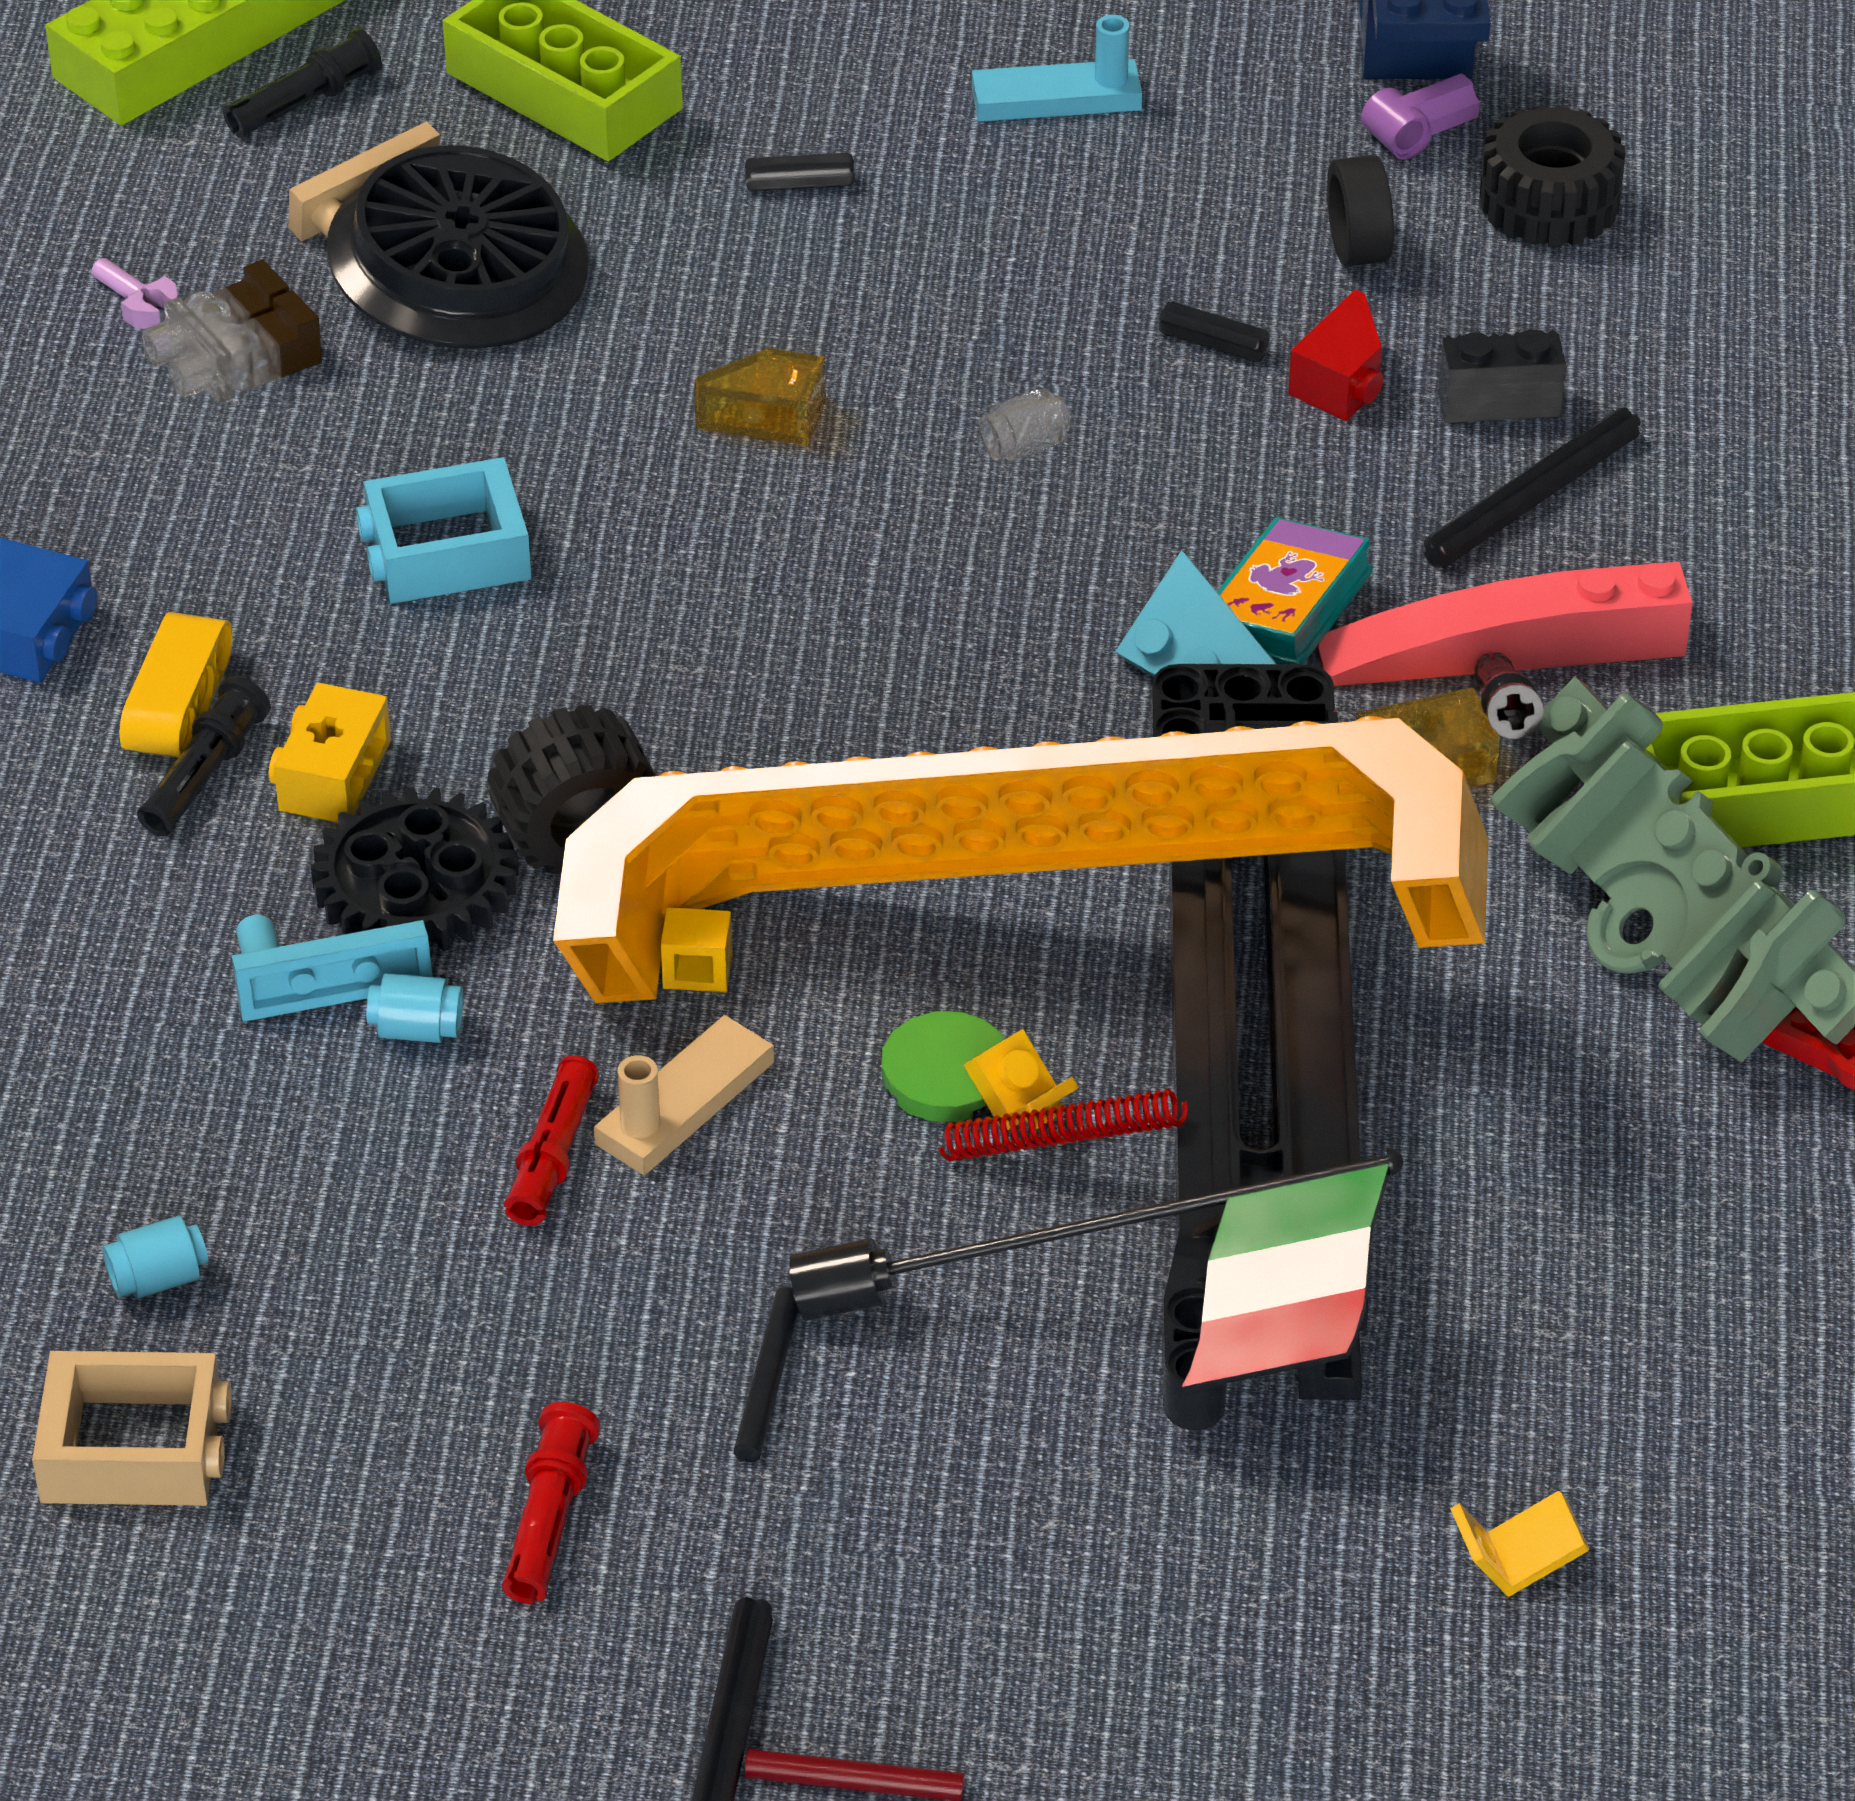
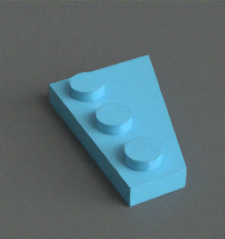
M1182 550L1115 651L1123 660L1152 677L1161 668L1172 664H1276Z

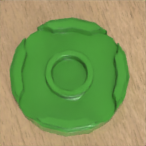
M934 1011L913 1017L893 1030L882 1048V1083L887 1093L889 1090L897 1098V1105L908 1114L932 1122H958L973 1118V1111L981 1109L987 1104L963 1064L1005 1039L1000 1031L984 1019L963 1012Z

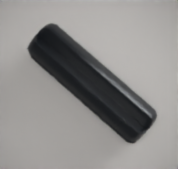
M849 153L749 158L745 163V181L747 189L750 191L851 186L855 179L854 160L852 154Z
M1174 301L1167 302L1160 314L1159 331L1164 335L1252 362L1262 361L1265 353H1267L1270 333L1266 329Z

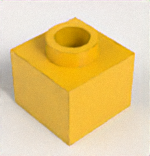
M667 907L661 939L663 989L727 993L733 956L731 911Z

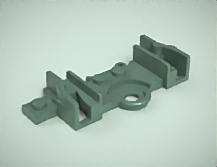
M1574 676L1544 708L1543 719L1538 729L1552 745L1537 754L1515 772L1491 796L1490 802L1498 811L1530 832L1527 839L1531 842L1530 846L1536 853L1570 875L1580 867L1611 898L1608 902L1602 900L1597 909L1591 908L1588 916L1586 937L1594 958L1607 969L1623 974L1648 971L1667 959V963L1673 969L1660 981L1658 987L1664 994L1674 999L1688 1016L1702 1024L1699 1032L1708 1042L1740 1062H1743L1795 1006L1825 1038L1837 1045L1855 1026V968L1836 948L1828 944L1845 924L1846 918L1843 911L1816 890L1808 891L1795 905L1784 893L1776 889L1775 887L1782 878L1781 866L1761 852H1755L1748 856L1713 819V801L1697 791L1688 802L1680 804L1681 793L1692 783V779L1678 769L1667 770L1646 749L1662 731L1663 724L1661 719L1648 706L1639 702L1628 693L1620 695L1608 708L1587 684ZM1582 780L1584 785L1571 799L1555 809ZM1637 910L1649 911L1653 917V928L1650 935L1638 944L1627 943L1623 938L1622 932L1628 917Z

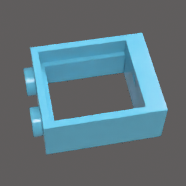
M504 457L363 481L366 506L356 507L358 530L362 543L369 541L373 543V546H367V557L372 581L384 582L390 604L531 580L529 536ZM486 511L492 529L489 532L397 547L392 527Z

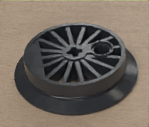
M432 146L406 152L385 162L368 177L363 186L354 191L338 208L331 221L327 237V260L331 274L344 296L359 311L392 332L423 343L443 347L491 348L513 344L539 335L561 321L572 310L584 290L588 274V255L584 239L574 221L566 213L564 205L553 187L542 176L525 164L503 154L476 147ZM455 191L462 192L461 200L458 199ZM474 194H479V195L473 200V195H474ZM418 263L412 270L407 269V267ZM487 271H488L498 282H496V283H491Z

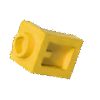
M1023 1029L963 1064L994 1117L995 1115L1003 1117L1006 1113L1012 1116L1014 1112H1018L1021 1115L1023 1111L1031 1113L1033 1109L1040 1112L1042 1108L1050 1110L1052 1106L1059 1109L1063 1105L1060 1099L1079 1088L1073 1076L1056 1085ZM1044 1114V1123L1046 1124V1123H1047V1117H1046V1115ZM1035 1116V1117H1034V1122H1035V1126H1036V1129H1037V1128H1039V1127H1038V1119H1037V1117ZM1006 1120L1007 1130L1010 1129L1008 1120Z

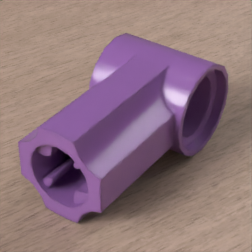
M1461 73L1407 95H1403L1398 89L1392 87L1382 89L1375 93L1365 104L1361 114V121L1363 126L1395 157L1405 160L1418 155L1430 142L1432 135L1478 118L1480 102L1474 92L1473 83Z

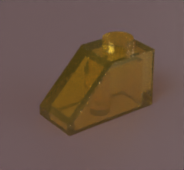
M767 348L697 376L694 383L696 428L809 446L826 402L825 357Z

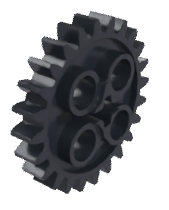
M408 787L404 800L396 801L388 791L382 792V805L377 807L362 799L358 801L360 815L356 817L349 813L340 812L338 814L339 829L325 827L322 831L324 844L315 845L313 848L315 863L311 864V875L316 905L318 908H325L326 921L329 925L342 923L343 935L423 920L428 934V941H435L440 949L447 951L449 950V936L456 934L461 939L471 942L473 941V924L491 929L493 927L492 912L506 913L508 911L507 896L516 895L517 893L516 876H519L517 851L514 850V845L508 833L504 832L500 817L496 816L487 819L486 804L483 802L466 809L465 794L459 793L449 802H445L441 799L440 788H434L427 799H419L414 787Z

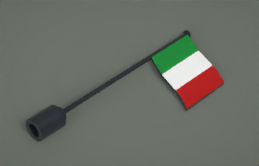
M1387 1148V1156L895 1261L892 1260L887 1248L878 1250L872 1238L792 1254L789 1267L793 1294L803 1320H814L886 1304L887 1290L896 1288V1274L1226 1204L1208 1260L1200 1340L1191 1369L1182 1385L1183 1391L1187 1392L1347 1359L1357 1341L1366 1311L1373 1229L1390 1172L1393 1176L1401 1171L1404 1163L1403 1157L1399 1151Z

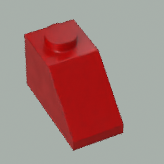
M1355 289L1291 349L1288 394L1346 422L1364 404L1369 405L1376 399L1383 384V374L1380 372L1382 346L1365 293Z

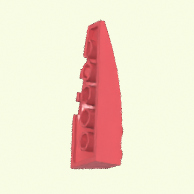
M1680 562L1561 571L1493 582L1437 595L1377 613L1327 632L1316 646L1321 669L1331 676L1334 686L1474 674L1477 661L1486 654L1489 655L1491 660H1494V653L1505 655L1512 662L1514 671L1686 656L1692 599Z

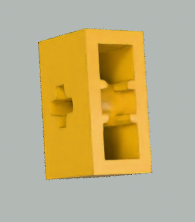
M316 683L305 706L299 705L296 708L291 722L290 735L284 747H277L271 757L269 781L276 784L279 811L339 823L338 814L340 812L355 815L359 807L358 801L363 799L391 743L387 696Z

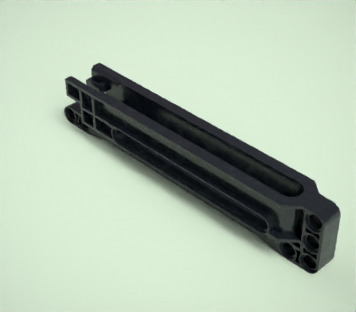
M1172 664L1161 668L1154 675L1152 682L1151 737H1160L1165 733L1175 731L1189 734L1225 732L1229 728L1238 726L1254 729L1290 727L1292 724L1302 721H1311L1319 724L1338 723L1332 678L1325 670L1316 666L1300 664ZM1345 849L1262 855L1273 1147L1266 1150L1252 1149L1246 1146L1240 1137L1231 858L1169 862L1174 1094L1178 1102L1176 1121L1181 1117V1103L1187 1101L1188 1105L1184 1123L1181 1127L1174 1126L1176 1200L1360 1161ZM1226 1204L1176 1215L1177 1242L1164 1294L1162 1325L1163 1408L1165 1415L1173 1424L1182 1429L1193 1431L1208 1429L1217 1424L1224 1415L1227 1383L1184 1392L1182 1389V1385L1191 1369L1200 1340L1208 1260ZM1368 1299L1360 1331L1367 1328ZM1360 1331L1349 1358L1298 1368L1299 1399L1361 1400Z

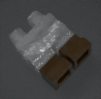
M264 259L243 267L244 280L213 293L202 291L192 294L184 301L177 297L165 302L166 321L142 331L143 348L146 358L155 367L169 362L170 379L176 391L184 399L207 390L220 404L235 398L234 390H249L322 363L319 317L293 290L289 291V286Z

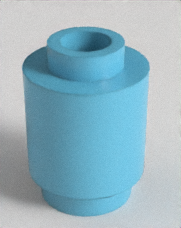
M388 973L383 975L381 986H370L367 999V1024L377 1025L379 1038L442 1043L443 1037H459L463 1015L462 986L448 985L446 978Z
M180 1215L117 1234V1242L102 1247L107 1272L118 1298L133 1294L136 1299L197 1281L200 1279L198 1266L208 1263L205 1243L198 1226L195 1224L186 1227Z

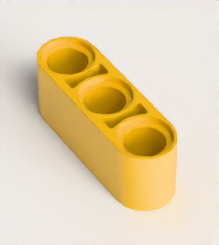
M175 612L166 613L122 711L119 734L120 744L124 750L179 758L193 739L192 725L194 720L202 712L208 711L227 668L233 640L232 626L228 620Z

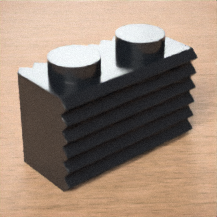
M1526 330L1521 333L1516 332L1514 335L1505 332L1501 336L1493 333L1488 337L1483 333H1468L1463 336L1458 335L1456 338L1448 335L1443 338L1438 394L1444 422L1561 417L1566 362L1559 333L1553 330L1549 333L1541 330Z

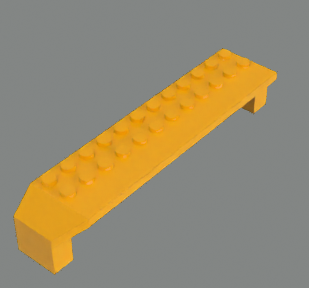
M1366 716L1354 722L1329 724L1302 721L1294 723L1290 727L1265 729L1238 726L1229 728L1225 732L1202 734L1175 731L1165 733L1160 737L1138 739L1104 737L1096 742L1060 744L1057 742H1040L1033 747L997 749L993 747H977L969 752L934 754L930 752H914L906 757L884 759L858 756L848 758L844 762L809 764L794 761L788 762L781 767L747 769L731 766L723 768L718 772L686 774L679 771H668L655 777L634 778L566 838L553 941L595 1003L653 1000L657 998L661 964V939L667 907L702 909L751 892L1374 847L1392 854L1391 883L1418 948L1485 944L1489 838L1463 771L1399 718L1385 719L1378 716Z

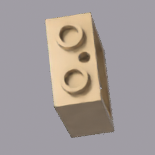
M50 1351L32 1458L40 1503L207 1506L211 1478H222L224 1470L223 1436H217L218 1423L230 1422L232 1408L230 1381L219 1380L216 1353ZM83 1404H191L185 1448L77 1447Z

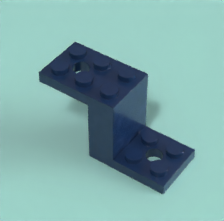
M1356 0L1363 79H1448L1461 73L1468 79L1473 78L1475 42L1489 41L1490 14L1488 0Z

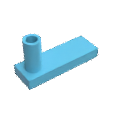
M1106 15L1098 19L1096 23L1095 62L972 70V93L978 122L1142 111V89L1135 59L1128 60V20L1119 15Z
M248 916L238 924L236 929L241 954L232 955L239 1009L243 1022L368 999L370 986H381L385 973L433 977L428 934L423 920L286 946H279L274 924L266 916Z

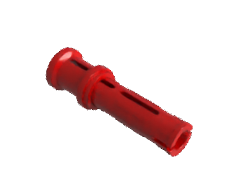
M551 1403L542 1409L538 1419V1426L542 1432L537 1451L529 1456L525 1466V1476L530 1484L529 1494L517 1530L511 1559L502 1581L503 1592L511 1599L520 1603L534 1604L535 1599L539 1602L545 1599L554 1559H556L565 1526L569 1504L572 1497L584 1488L588 1478V1471L584 1462L589 1445L595 1443L599 1437L601 1426L600 1420L592 1411L576 1403Z

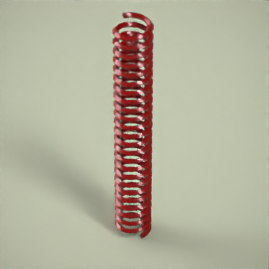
M1167 1088L1164 1093L1156 1090L1154 1095L1148 1091L1144 1096L1141 1093H1137L1135 1097L1129 1094L1125 1099L1122 1096H1118L1116 1100L1109 1097L1106 1102L1103 1099H1099L1097 1103L1090 1100L1087 1105L1084 1102H1080L1078 1106L1071 1103L1068 1108L1065 1105H1061L1059 1109L1052 1106L1050 1110L1042 1108L1039 1112L1033 1109L1031 1113L1023 1111L1021 1115L1018 1112H1014L1012 1116L1006 1113L1003 1117L995 1115L993 1119L987 1116L984 1121L981 1118H976L975 1122L968 1119L966 1123L958 1121L956 1125L949 1122L945 1128L944 1138L946 1147L951 1155H947L942 1146L937 1149L945 1160L952 1162L955 1159H971L974 1156L977 1158L983 1155L991 1156L993 1153L998 1155L1002 1152H1017L1021 1149L1025 1151L1029 1150L1030 1147L1037 1149L1039 1146L1044 1148L1048 1147V1145L1056 1146L1058 1143L1061 1145L1067 1144V1142L1076 1143L1077 1140L1083 1142L1089 1139L1091 1141L1095 1140L1096 1137L1099 1139H1103L1105 1136L1110 1138L1114 1137L1115 1134L1122 1136L1125 1133L1128 1135L1134 1132L1142 1133L1144 1130L1147 1132L1153 1129L1161 1130L1163 1127L1166 1129L1172 1126L1181 1127L1187 1116L1188 1105L1187 1101L1181 1103V1117L1176 1121L1178 1116L1177 1098L1174 1092ZM1168 1095L1172 1104V1116L1168 1107ZM1158 1097L1162 1103V1116L1159 1111ZM1149 1098H1150L1151 1103H1152L1153 1118L1151 1117L1150 1111H1149V1105H1148V1100H1149ZM1139 1099L1143 1107V1120L1139 1111ZM1130 1101H1131L1132 1106H1133L1134 1120H1132L1131 1115H1130V1109H1129V1102H1130ZM1120 1102L1123 1106L1124 1123L1120 1114ZM1110 1104H1112L1113 1109H1114V1116H1115V1123H1114V1124H1113L1112 1118H1111ZM1101 1105L1104 1109L1105 1126L1101 1117ZM1091 1107H1093L1095 1112V1127L1092 1122ZM1082 1108L1085 1112L1086 1129L1083 1125ZM1072 1110H1074L1076 1115L1077 1130H1075L1073 1125ZM1063 1111L1066 1114L1067 1132L1064 1128ZM1053 1113L1057 1117L1058 1134L1054 1126ZM1044 1114L1047 1117L1048 1135L1045 1130ZM1035 1116L1038 1119L1039 1137L1036 1133ZM1025 1117L1028 1119L1030 1138L1026 1132ZM1016 1119L1019 1121L1020 1140L1017 1136ZM1006 1120H1008L1010 1125L1011 1142L1008 1138ZM997 1122L1000 1124L1002 1142L999 1140ZM988 1123L991 1126L992 1144L989 1140ZM979 1124L982 1130L983 1146L980 1142V1134L978 1130ZM969 1126L972 1128L974 1147L971 1144ZM960 1127L963 1130V1138L965 1142L964 1148L961 1144V1135L959 1131ZM951 1129L954 1131L955 1150L950 1139Z

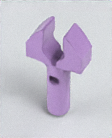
M107 258L98 259L92 267L93 276L125 298L121 302L123 320L132 327L152 330L161 329L160 311L155 307H161L176 319L179 318L180 309L176 283L166 276L150 284H143Z

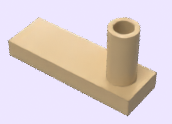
M426 121L289 189L288 228L301 242L320 232L328 237L331 221L338 208L354 191L363 186L368 177L378 167L406 152L420 148L440 146V134Z
M723 1015L659 1071L656 1063L649 1057L635 1055L624 1059L617 1069L619 1105L594 1126L595 1145L645 1176L774 1063V1045L728 1016Z

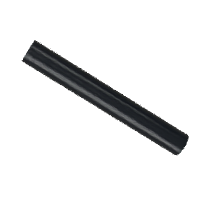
M790 1287L779 1288L775 1293L734 1446V1455L744 1462H756L760 1459L799 1312L793 1289Z

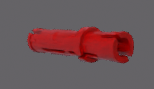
M573 1055L567 1056L560 1061L557 1067L558 1072L541 1110V1115L532 1138L529 1142L523 1144L516 1157L518 1173L511 1191L504 1201V1207H506V1215L520 1225L536 1226L542 1223L547 1214L546 1209L555 1186L564 1181L569 1171L570 1160L567 1155L577 1129L581 1124V1119L592 1090L599 1079L597 1066L584 1057Z

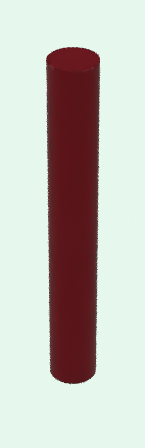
M748 1749L745 1762V1778L945 1801H963L965 1788V1773L756 1749Z

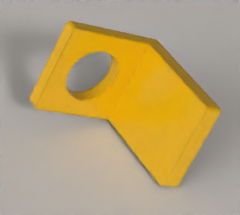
M1560 1491L1488 1532L1460 1503L1450 1508L1474 1563L1507 1597L1512 1596L1589 1551V1546L1568 1500Z

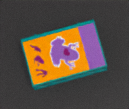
M1275 517L1262 535L1255 540L1254 545L1218 589L1217 593L1224 599L1276 664L1303 665L1373 573V567L1371 564H1368L1367 549L1370 547V541L1368 538Z

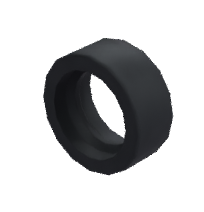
M1376 155L1332 160L1328 168L1327 203L1332 240L1340 263L1344 266L1388 262L1393 252L1394 217L1390 186L1384 164L1380 157Z

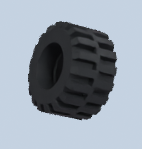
M1545 105L1532 106V110L1528 111L1523 109L1511 112L1510 118L1502 117L1495 122L1494 129L1489 130L1485 137L1479 196L1481 198L1480 207L1484 214H1488V221L1494 227L1503 228V234L1511 238L1520 237L1524 239V243L1532 245L1544 243L1548 244V247H1560L1562 243H1569L1571 245L1584 243V238L1595 239L1603 234V228H1610L1615 222L1616 214H1619L1626 152L1625 145L1621 144L1622 137L1616 130H1610V124L1602 118H1592L1590 112L1581 109L1578 111L1568 109L1569 106L1556 105V108H1546Z
M579 705L574 711H568L564 707L553 710L552 715L544 719L538 716L528 722L529 727L524 731L516 730L507 739L509 746L499 749L493 759L496 767L489 770L487 779L491 787L488 790L490 799L520 857H524L527 864L535 869L544 866L547 873L560 874L563 868L566 838L634 778L657 776L629 723L622 716L616 718L612 710L603 707L596 712L591 705Z

